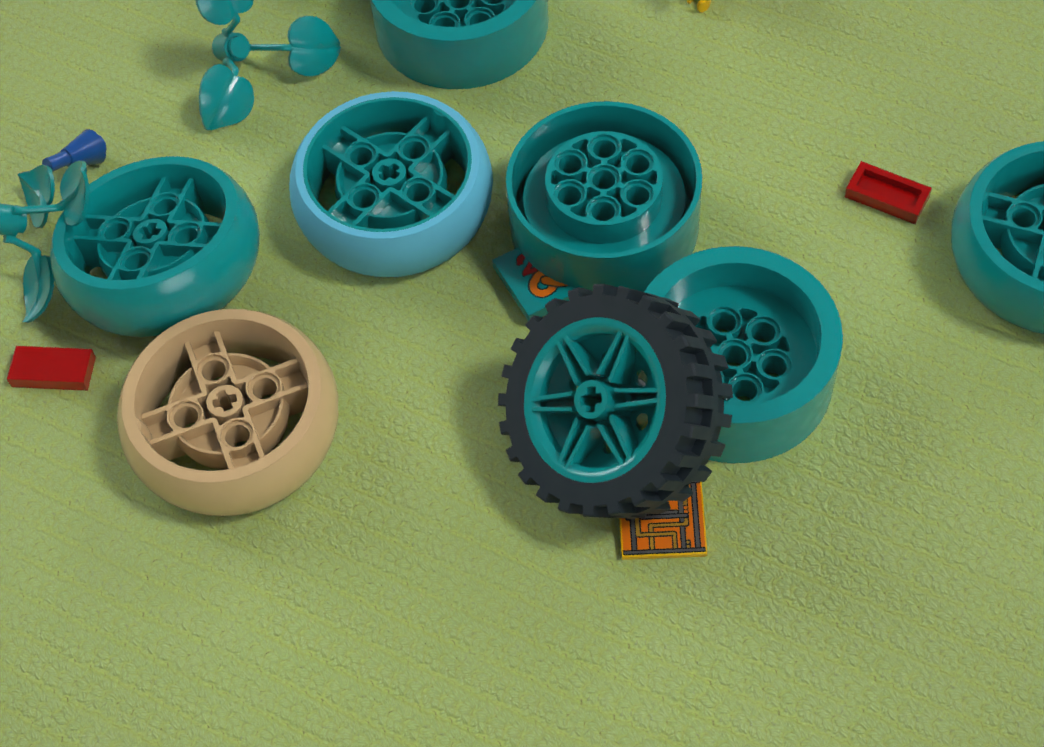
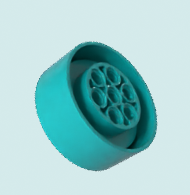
M370 0L377 42L384 57L397 71L406 77L436 88H477L496 83L513 75L529 63L537 54L546 38L548 30V0Z
M612 101L582 103L564 108L545 117L528 130L516 145L510 157L506 173V191L512 243L514 249L519 248L524 257L544 275L565 285L592 291L594 284H607L644 292L654 278L665 268L693 253L699 234L702 168L698 154L689 138L664 116L629 103Z
M740 246L711 248L693 253L674 262L654 278L644 292L670 299L679 303L678 308L692 311L700 318L699 323L695 327L711 331L717 340V343L710 347L712 352L725 356L727 363L734 362L740 364L739 366L728 365V369L720 372L722 383L732 385L733 398H724V414L732 415L730 428L721 427L718 442L725 444L721 457L711 456L709 460L722 463L757 462L783 454L804 441L817 428L827 412L843 345V331L839 312L830 294L820 281L802 266L786 257L762 249ZM722 329H724V330H727V331H729V332H720V331H717V330H722ZM763 339V340H766V341H768V342L763 343V342H758L757 340ZM643 370L640 372L639 378L647 384V374ZM766 373H776L780 376L773 377L767 375ZM746 396L749 397L751 400L742 401L739 400L737 397Z

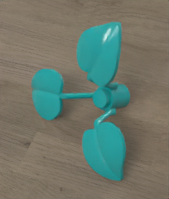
M195 0L198 11L206 21L215 25H226L231 22L227 28L222 29V33L217 35L212 42L213 54L217 59L223 61V65L216 64L210 67L204 73L200 83L199 112L204 129L215 130L239 123L251 112L254 105L253 87L246 78L237 76L239 68L234 64V62L244 60L250 51H290L288 57L289 67L292 71L302 76H316L330 69L338 59L341 50L340 41L330 26L316 16H302L297 18L289 27L288 41L290 44H249L248 39L243 34L233 33V30L240 23L238 13L248 11L252 7L254 0Z
M76 161L65 171L60 183L62 200L57 204L51 205L54 199L55 183L52 169L47 165H39L30 171L18 174L27 206L21 207L0 203V235H3V242L14 244L30 252L32 255L27 261L23 275L26 314L22 322H32L45 311L53 295L54 277L51 270L50 256H42L39 248L16 238V235L24 233L26 230L27 215H30L32 224L36 228H43L45 226L49 212L64 210L65 221L71 226H77L84 220L90 197L87 164L85 161Z

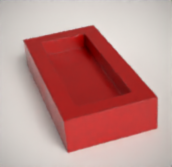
M861 161L846 187L844 197L916 225L930 198L932 188Z
M16 346L7 381L11 387L88 391L96 356L92 349Z

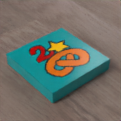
M519 248L492 260L494 270L528 321L533 315L539 317L547 315L548 311L545 304L554 298L569 301L568 291L575 289V287L565 285L544 275L524 257Z

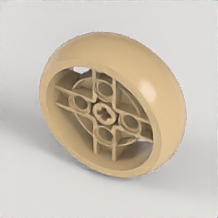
M247 309L209 311L189 317L171 326L150 342L137 357L126 375L121 389L117 412L118 433L122 450L133 472L146 487L164 501L181 509L208 516L248 514L265 509L287 498L302 487L319 468L327 455L337 429L338 391L333 372L324 355L315 343L295 326L283 319L260 311ZM255 357L270 359L281 364L269 367L266 363ZM171 391L168 405L160 407L162 401ZM273 394L270 398L262 399L266 395ZM303 412L294 430L276 447L286 431L289 417ZM194 422H195L194 425H192V426H190V427H187V428H184V427H185L186 425H188L189 423H194ZM247 441L242 446L234 447L239 442ZM187 454L192 460L203 466L222 470L203 471L189 469L170 462V460Z

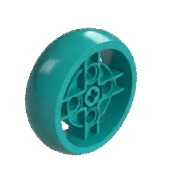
M1044 141L1025 144L1008 150L989 161L968 182L957 201L951 230L952 251L957 268L974 296L998 317L1015 326L1040 334H1044ZM1020 194L1017 198H1012V196ZM996 248L1001 249L1002 255L999 253V251H998Z
M167 156L127 164L110 171L90 183L89 206L84 220L77 226L68 225L63 211L56 223L51 239L50 261L54 281L59 293L73 311L90 324L102 330L123 336L151 337L160 335L171 326L189 317L209 311L221 310L232 301L244 287L253 271L259 251L260 231L257 213L244 189L229 174L199 159ZM204 214L220 218L223 221L222 223L209 222ZM95 267H101L108 278L103 279L92 276L90 271Z

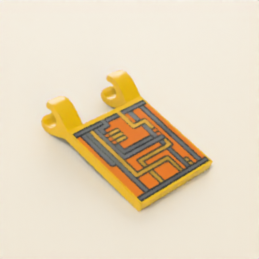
M692 481L688 485L693 491V495L685 501H668L671 507L668 511L661 514L646 513L645 518H619L622 560L707 556L702 482Z

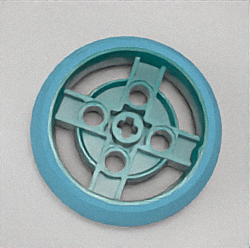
M380 92L345 102L328 112L310 129L298 147L293 160L289 182L290 202L294 217L307 240L327 259L342 268L363 275L402 277L421 273L444 263L471 241L488 212L493 186V171L487 150L479 134L453 108L436 99L416 93ZM451 158L460 165L466 174L461 187L455 195L446 190L447 173L444 165ZM332 173L336 176L335 193L337 202L326 211L319 204L318 199L326 179Z

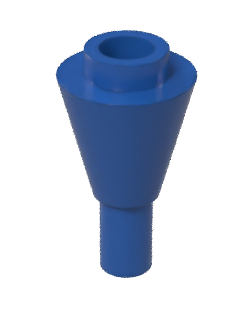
M86 129L59 153L43 159L42 165L50 166L53 172L65 166L69 167L76 161H85L87 165L101 164L106 158V143L95 131Z

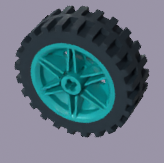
M594 284L593 291L580 287L569 290V301L554 298L545 304L548 311L546 316L539 317L533 315L525 324L530 330L529 334L525 339L516 338L511 347V350L517 353L512 366L504 364L501 377L508 378L506 394L498 393V406L506 407V420L499 422L501 435H509L512 446L506 449L510 462H521L524 469L518 476L525 485L540 486L536 493L537 497L545 503H559L558 510L568 514H582L583 517L636 519L645 518L646 513L661 514L671 508L668 501H685L693 495V491L688 486L692 481L705 482L712 470L705 465L711 456L721 457L725 448V444L718 442L721 427H731L732 415L724 414V398H733L732 385L722 383L720 373L728 369L725 356L712 352L710 347L717 343V340L711 331L695 327L699 323L700 318L692 311L678 308L679 303L631 288L615 287L607 284ZM643 370L647 374V384L639 378V374ZM648 420L646 428L641 430V428L645 425V423ZM606 444L609 446L612 453H608L606 451Z

